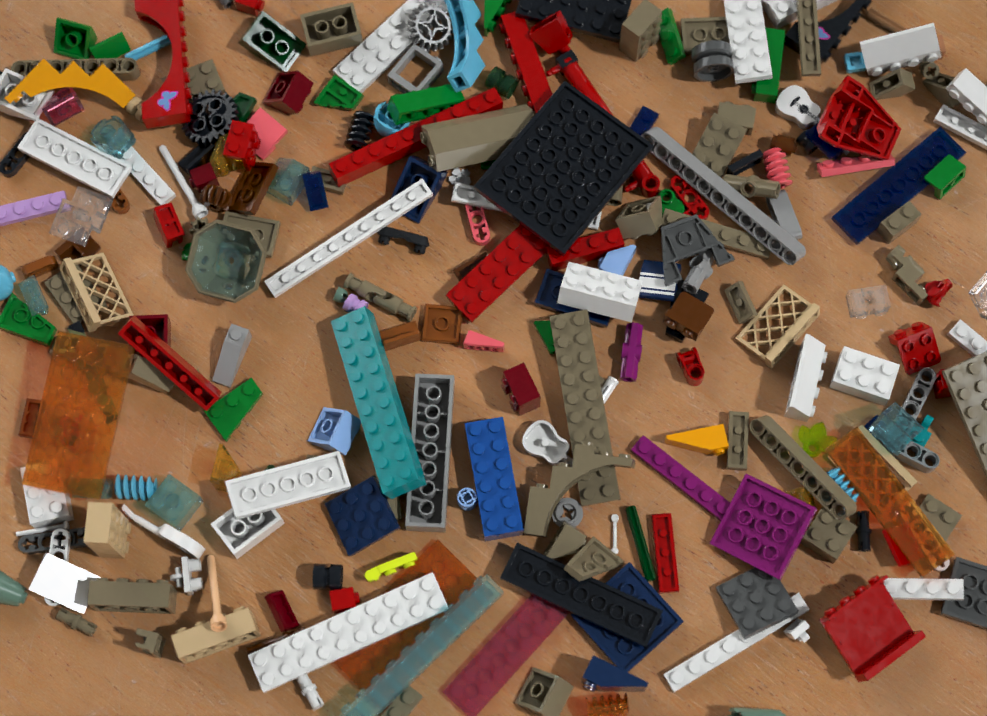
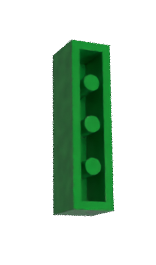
M765 27L773 79L752 83L751 94H754L753 101L775 104L778 96L785 30Z
M445 84L439 87H429L424 90L395 94L390 97L387 110L395 125L426 119L465 101V98L461 91L456 93L451 84Z

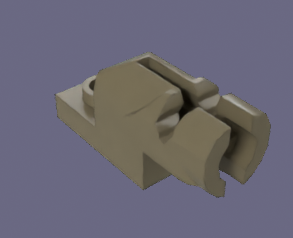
M898 245L885 258L893 269L897 270L892 280L919 306L928 296L925 288L916 283L925 272L911 255L903 257L906 251Z

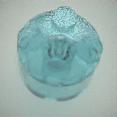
M110 116L112 119H103L96 124L91 132L93 137L90 139L101 152L121 159L124 153L136 143L133 132L120 117Z

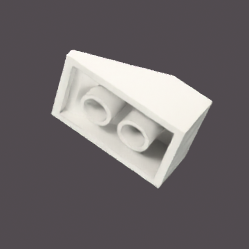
M5 68L0 76V111L11 116L37 122L53 95L54 89L39 93L33 97L22 91L23 97L17 103L13 101L10 104L5 100V97L25 76Z

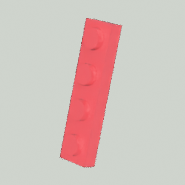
M861 154L859 157H843L841 160H824L822 163H817V171L821 177L871 170L895 166V158L891 154L888 160Z

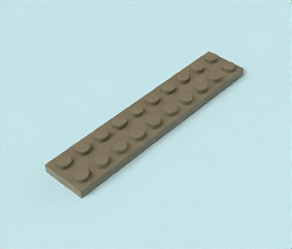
M588 310L549 316L573 457L575 444H581V441L592 442L593 446L598 448V455L600 451L609 452L613 456ZM615 466L596 471L577 482L582 507L621 500Z

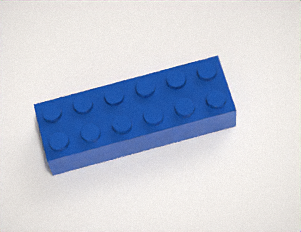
M503 417L465 423L484 540L491 541L524 535Z

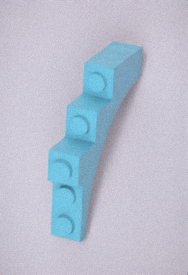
M445 0L452 22L455 46L454 60L447 79L456 93L470 88L486 66L477 52L484 39L475 26V23L482 14L474 0Z

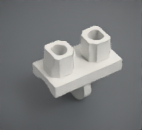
M187 556L181 557L183 573H181V567H176L175 574L170 576V581H176V587L180 588L182 587L183 580L184 592L188 596L194 595L195 591L203 589L201 577L192 579V572L202 571L201 561L199 559H189Z

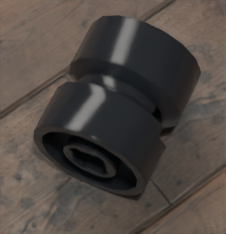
M314 564V590H325L326 587H329L330 590L342 589L343 564H331L330 567H327L326 564Z

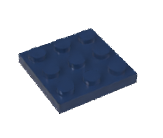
M371 476L325 503L348 556L359 553L400 529L386 496L382 493L376 476Z

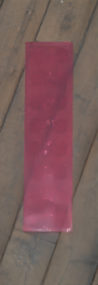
M531 595L443 691V694L467 716H477L570 612Z

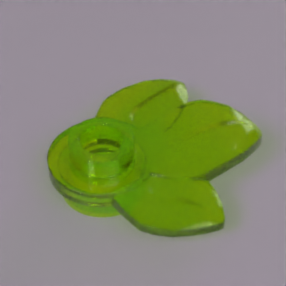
M823 422L815 424L811 429L802 425L798 432L799 440L803 443V450L811 458L818 457L821 452L831 451L837 443V437L827 436L826 427ZM809 446H814L815 451H810Z

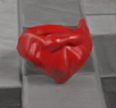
M949 279L927 283L924 287L928 294V302L931 305L940 307L939 303L942 297L953 287L952 282Z

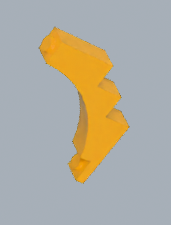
M43 58L9 92L5 100L10 104L13 101L17 103L23 97L22 91L33 97L51 89L77 87L103 94L124 108L136 94L103 63L89 76L74 60L60 73Z

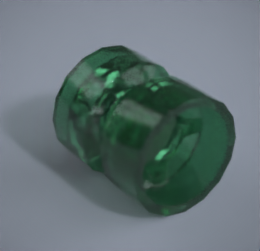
M496 66L488 75L485 87L488 89L495 87L498 94L508 100L515 92L519 80L510 74L506 75L504 70Z

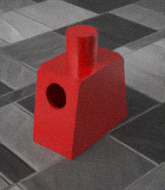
M560 10L531 27L529 36L548 54L559 51L562 55L571 50L568 45L572 39V32Z

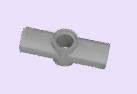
M711 250L699 253L689 262L691 270L683 282L682 288L684 291L696 294L703 280L712 275L713 268L711 265L715 259Z

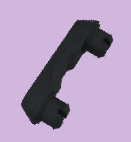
M387 226L377 232L379 235L378 243L388 245L390 238H404L406 241L415 244V253L422 255L425 254L426 247L429 246L428 237Z

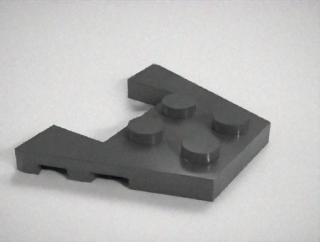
M696 214L663 226L660 229L665 287L682 281L681 274L675 263L677 261L707 250H711L718 267L735 260L733 255L727 252L724 245L712 235L711 230Z

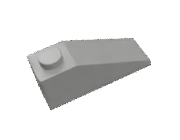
M231 324L223 342L213 382L231 388L252 339L249 329Z

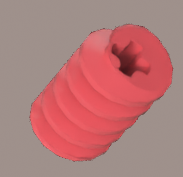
M772 148L763 153L762 158L766 166L765 171L768 180L779 181L781 189L793 183L792 180H787L791 177V174L785 173L789 170L788 166H784L788 163V160L783 159L786 157V153L780 152L781 148Z

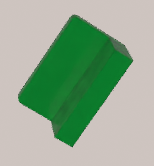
M948 154L924 177V180L935 188L934 196L940 200L965 177L966 166Z

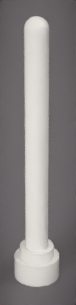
M161 145L159 150L190 201L193 216L195 219L197 217L200 219L204 218L208 214L206 206L198 202L165 145Z

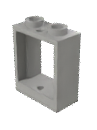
M413 44L387 75L388 83L403 94L427 89L444 72L443 62L437 56L433 57L424 47L420 48ZM415 55L433 67L418 87H415L399 75Z

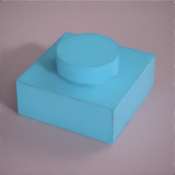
M862 52L844 54L847 73L863 72L866 70Z

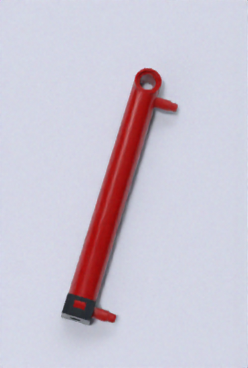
M572 49L556 58V66L546 71L547 76L550 77L560 72L562 76L565 75L574 88L613 115L578 64V58ZM643 160L631 174L635 181L624 187V191L627 193L640 187L641 194L644 197H655L659 192L660 180L652 173ZM652 184L654 188H647L646 185Z

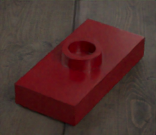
M283 590L269 593L265 596V600L281 632L295 629L299 626Z

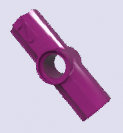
M627 323L625 342L623 343L621 353L622 365L620 380L624 382H636L638 362H640L642 351L643 325L639 323Z

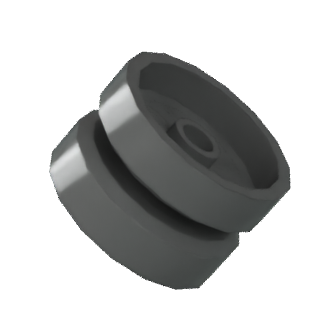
M720 40L707 41L696 45L691 50L692 62L694 63L693 72L697 80L704 82L719 81L734 73L733 60L731 59L732 49L728 42Z

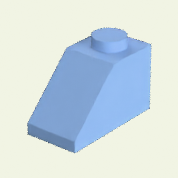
M630 245L607 252L605 258H600L597 267H599V270L623 276L636 252V246Z

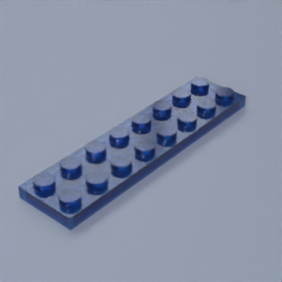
M939 127L899 160L895 166H892L833 215L832 220L856 245H859L878 229L884 219L905 203L911 201L930 185L924 180V177L948 154L959 161L965 156L966 151L945 130Z

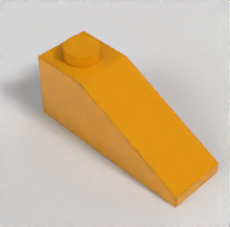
M723 424L666 435L665 444L707 455L713 454L714 456L724 454L729 447Z

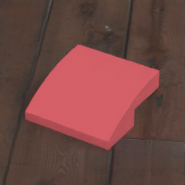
M261 107L247 121V123L254 124L258 137L261 139L259 150L256 149L255 154L264 161L276 149L275 145L288 133L287 129Z

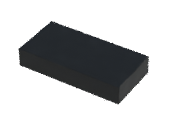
M759 149L729 165L726 174L738 175L761 163L762 151Z

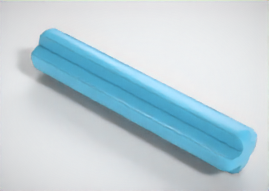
M164 35L126 53L124 56L125 58H133L136 61L171 44V41L167 35Z

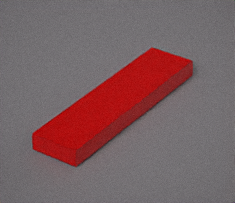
M671 513L653 514L651 519L659 594L679 592Z

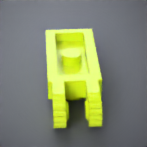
M412 552L366 571L365 579L368 582L377 581L384 573L385 576L396 573L397 568L404 567V569L415 566V561H418L417 556Z

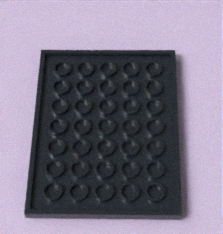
M564 81L478 180L473 189L564 256L650 153L654 145L568 82Z

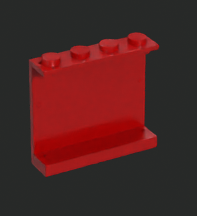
M887 575L871 577L868 580L869 584L856 588L853 591L854 595L841 599L838 602L840 605L836 608L831 607L824 612L825 616L819 619L858 682L869 681L926 637L922 630L913 632L883 584L884 580L888 578Z

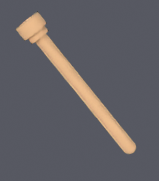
M209 555L207 557L213 607L210 625L214 632H222L227 628V620L221 613L215 557Z

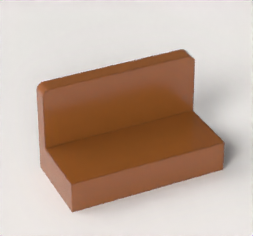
M416 321L379 332L385 351L421 340Z

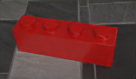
M618 227L578 238L564 256L553 248L546 247V257L550 269L558 271L567 268L568 262L583 264L605 257L609 251L623 248L625 244Z

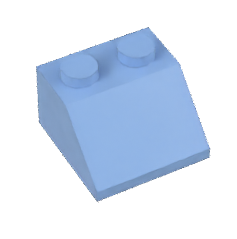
M323 407L308 442L330 452L340 451L341 455H346L351 448L355 435L359 431L361 420L347 410Z

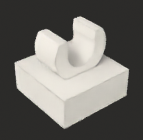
M797 618L783 631L788 638L798 639L803 643L810 639V636L805 632L810 626L802 619Z

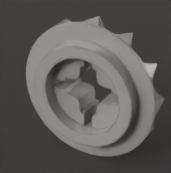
M572 498L561 499L552 514L554 523L560 527L565 520L576 527L583 518V509L580 503ZM563 507L567 511L574 510L571 513V520L567 516L562 517L564 514Z

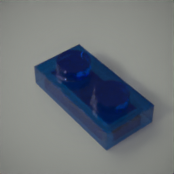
M643 105L631 124L630 129L641 136L654 126L659 118V113Z
M321 171L302 174L310 211L328 208Z

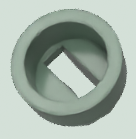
M338 287L333 301L344 303L346 301L344 297H348V292L344 288Z

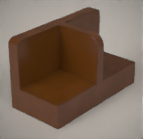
M82 227L58 247L55 253L62 261L69 257L74 260L94 255L101 247L90 236L89 232Z

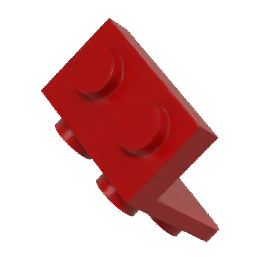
M232 120L223 151L224 157L241 160L246 171H250L251 167L255 166L256 149L259 150L261 139L258 137L254 124Z
M923 322L913 323L910 328L896 330L894 334L888 336L890 343L898 347L905 373L908 375L941 362L933 329Z

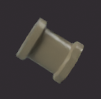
M926 61L920 63L919 71L925 78L935 79L939 74V67L934 62Z

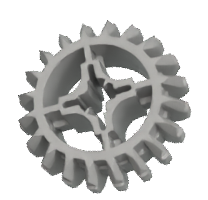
M426 2L424 5L419 4L418 9L414 8L412 10L414 14H409L408 16L411 20L406 22L407 25L411 26L406 29L407 32H412L409 39L415 38L413 44L420 43V48L425 46L427 51L432 49L433 52L437 51V48L443 49V45L447 46L449 44L448 40L453 39V36L450 34L453 33V28H451L452 22H450L451 18L450 15L447 16L446 14L448 9L443 11V5L440 4L437 7L436 2H433L431 5L429 2ZM430 13L427 21L419 22L422 14ZM437 17L441 20L442 24L437 21ZM428 24H432L434 29L430 30V27L428 28ZM419 29L424 32L425 37L421 35ZM443 32L439 40L432 41L435 33Z

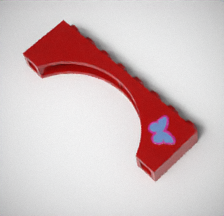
M134 0L135 11L139 20L160 29L168 36L172 45V65L169 74L159 90L148 100L141 103L142 120L147 129L191 122L190 115L193 114L191 103H189V99L192 96L191 90L188 88L190 75L186 69L189 67L188 57L185 56V52H188L187 42L184 41V37L187 36L186 28L183 26L185 21V13L182 10L184 0Z

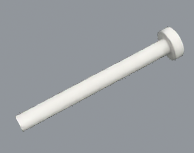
M63 521V524L18 531L16 532V537L53 531L60 528L69 530L68 521Z

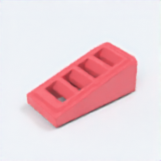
M471 330L468 331L463 343L465 349L504 352L505 349L504 342Z

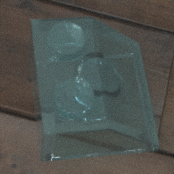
M279 158L275 164L279 168L267 193L292 206L307 184L310 170L309 167L294 159Z
M896 402L883 411L868 428L873 437L883 442L886 448L897 456L924 429Z

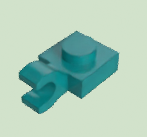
M927 414L920 426L914 424L907 439L925 447L932 434L927 429L934 418Z

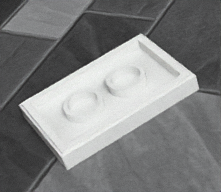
M45 553L28 590L84 614L88 606L90 580L96 581V578L99 576Z

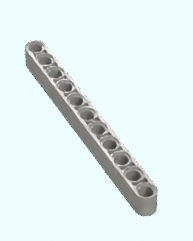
M653 127L641 135V137L654 145L650 151L653 155L784 263L794 265L805 256L806 249L798 240L661 128Z

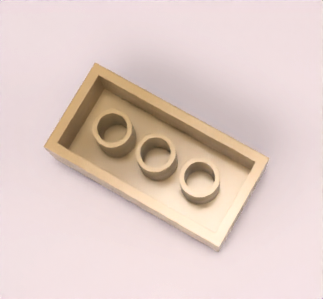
M88 502L84 543L101 558L125 559V553L129 551L127 534L131 532V522L113 503Z
M245 606L234 609V613L228 615L223 613L227 620V628L222 632H214L211 629L210 621L207 622L206 620L196 623L195 627L187 629V627L175 631L176 634L171 635L178 659L187 664L260 637L261 634L254 613L249 607L245 608Z

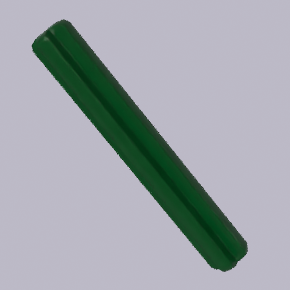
M636 506L626 507V515L644 577L647 582L656 580V575Z

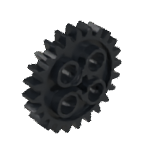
M215 89L211 91V94L208 90H205V95L199 92L198 98L192 97L193 114L190 115L191 122L181 124L183 126L182 130L188 139L193 143L196 142L199 146L203 143L207 147L209 142L215 145L216 140L221 143L222 137L227 139L226 134L229 133L232 120L239 121L236 115L240 114V112L237 110L238 106L234 99L228 93H223L221 90L217 93Z

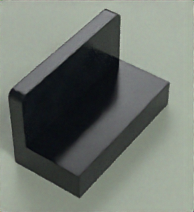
M202 143L178 164L192 177L190 170L211 162L219 153L214 144L209 143L205 147Z

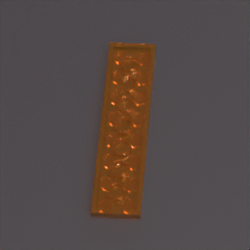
M858 427L825 449L921 578L955 555Z

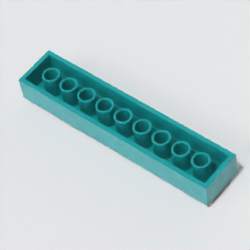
M364 306L331 321L382 493L393 499L426 485L427 483L374 314Z

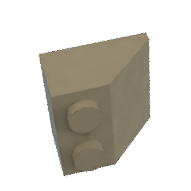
M661 196L638 200L625 205L615 219L623 239H636L641 235L647 234L650 236L658 232L663 224Z
M533 667L515 703L538 716H559L574 686L557 675Z

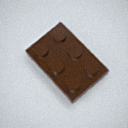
M256 162L250 171L245 170L232 195V204L228 211L255 215L279 167L274 163Z

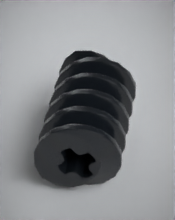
M356 111L353 114V120L348 129L349 133L346 135L344 145L352 151H357L367 146L366 142L370 140V137L367 135L372 134L369 128L374 127L372 123L374 116L364 111Z

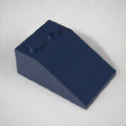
M409 156L391 198L421 179L425 181L433 196L403 216L420 223L439 192L448 172L445 170L437 172L424 159L418 156Z
M594 655L581 681L584 684L583 687L591 692L595 690L599 692H644L648 686V682Z

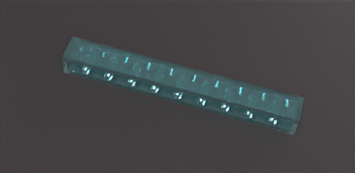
M487 574L484 577L479 576L473 582L474 587L469 591L467 589L463 591L458 597L460 600L455 605L451 603L444 610L445 614L440 619L438 617L435 618L429 625L431 628L426 633L422 631L414 639L416 642L411 647L406 646L400 652L401 657L399 659L390 661L385 667L386 671L381 676L377 674L370 681L371 685L366 690L363 688L355 695L357 699L352 704L348 702L343 706L339 716H378L504 595V591Z

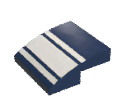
M644 260L639 280L643 281L639 298L674 302L678 286L675 283L665 287L663 262ZM676 263L679 272H681V264Z

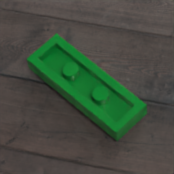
M666 8L662 11L659 37L667 63L673 65L685 58L686 55L672 9Z

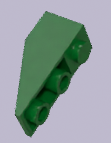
M485 0L484 36L487 37L489 32L494 31L497 19L501 18V15L505 12V6L507 3L510 4L512 0Z

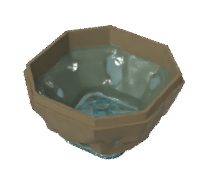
M216 219L194 233L185 271L199 294L236 303L258 290L267 251L254 229ZM230 257L234 258L233 264L230 263Z

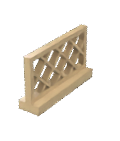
M104 253L74 260L71 257L63 259L59 269L89 332L96 331L101 326L127 320L129 316H133ZM100 259L103 268L92 265V262ZM81 264L87 267L85 273L77 270L75 265ZM89 269L100 273L97 279L87 274ZM101 274L109 277L110 284L99 280ZM84 278L95 283L92 289L84 285ZM97 284L107 289L105 295L94 290ZM109 290L117 293V300L107 296ZM92 294L102 299L100 305L92 302L90 298ZM104 300L115 305L113 310L102 306ZM118 306L123 308L126 314L120 315L114 311ZM99 310L109 314V318L101 320L98 314Z
M783 284L735 340L762 359L766 366L772 369L818 318L820 306L815 303L811 304ZM783 292H786L791 296V301L780 302V296ZM803 304L807 308L804 312L795 313L794 305ZM792 305L793 313H781V306ZM778 306L779 314L768 315L767 310L770 307ZM793 317L794 323L792 325L783 326L782 318ZM780 318V327H769V319ZM759 320H766L767 328L756 329L755 324ZM781 331L782 336L780 339L771 340L770 332ZM768 332L769 340L757 341L756 333ZM754 333V342H746L742 339L746 334ZM769 344L770 350L765 355L758 350V345Z
M863 425L859 426L853 434L827 457L837 468L841 467L840 472L846 474L845 477L881 514L886 512L918 482ZM855 437L861 442V450H849L850 441ZM838 452H846L847 463H838L833 457ZM849 453H861V464H850ZM863 453H872L875 456V464H863ZM849 466L861 467V478L852 477L849 474ZM863 467H875V478H863ZM877 467L886 468L889 471V479L877 478ZM863 481H875L874 492H866L863 489ZM877 481L889 482L888 493L877 492ZM891 482H900L905 488L900 493H891ZM877 495H888V504L883 509L877 503Z

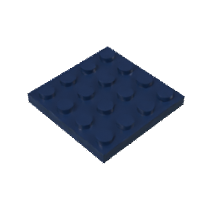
M630 562L605 584L663 610L646 648L579 616L570 614L611 662L626 672L633 669L684 622Z

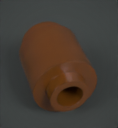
M780 134L778 136L773 135L769 149L781 148L780 152L791 156V153L795 154L798 143L792 137Z

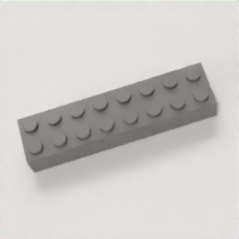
M415 374L411 435L427 484L407 492L406 531L446 533L455 389L454 375Z

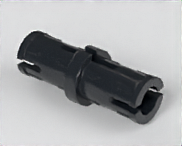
M857 511L856 534H858V551L866 552L867 550V552H870V534L872 529L869 528V511H861V513Z

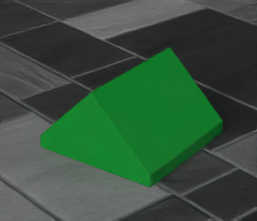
M57 17L53 52L76 59H89L91 56L89 48L94 46L98 39L92 26Z

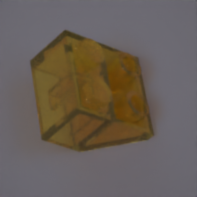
M228 134L219 137L210 157V163L216 177H224L230 174L231 171L245 168L241 160L223 156Z

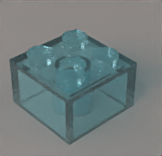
M168 474L145 506L171 527L181 531L203 503V499L172 475Z

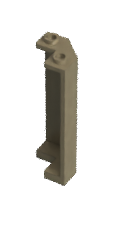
M524 104L421 125L420 139L429 148V166L433 167L435 171L440 172L496 160L534 117V113L529 106Z

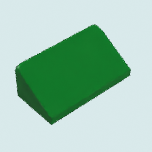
M122 32L89 48L94 59L117 58L131 51Z

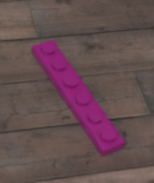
M642 435L630 452L721 522L730 502Z

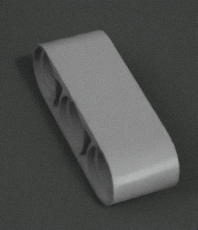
M784 189L780 190L777 199L766 197V203L773 221L796 240L802 239V230L787 192Z

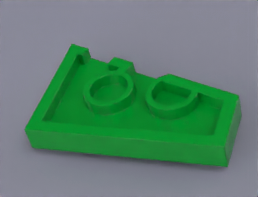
M11 294L0 315V329L50 346L57 332L56 327L40 314L33 311L26 303L19 300L16 295Z
M250 378L214 403L207 411L204 410V412L224 440L228 442L232 433L240 426L241 421L253 409L263 393L254 380Z

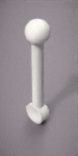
M613 514L611 516V521L613 522V548L611 551L617 555L619 552L617 548V522L619 516Z

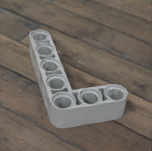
M923 368L916 376L883 443V446L894 458L924 473H931L940 463L939 456L935 452L907 439L936 380V373L931 368ZM922 375L927 376L930 382L924 381ZM913 392H919L922 398H916ZM905 408L912 409L914 414H908ZM897 425H903L906 431H900ZM889 441H894L897 444V448H892L889 445ZM907 450H912L915 453V457H910L907 454ZM925 459H930L933 462V466H928L925 463Z

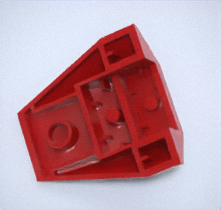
M849 75L844 78L829 98L817 125L819 138L830 145L883 160L889 159L901 131L898 124L864 85Z

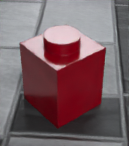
M210 162L190 170L192 177L188 179L192 188H197L199 193L207 185L219 186Z

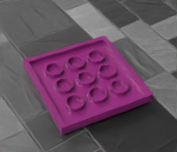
M745 474L710 544L781 580L817 508Z

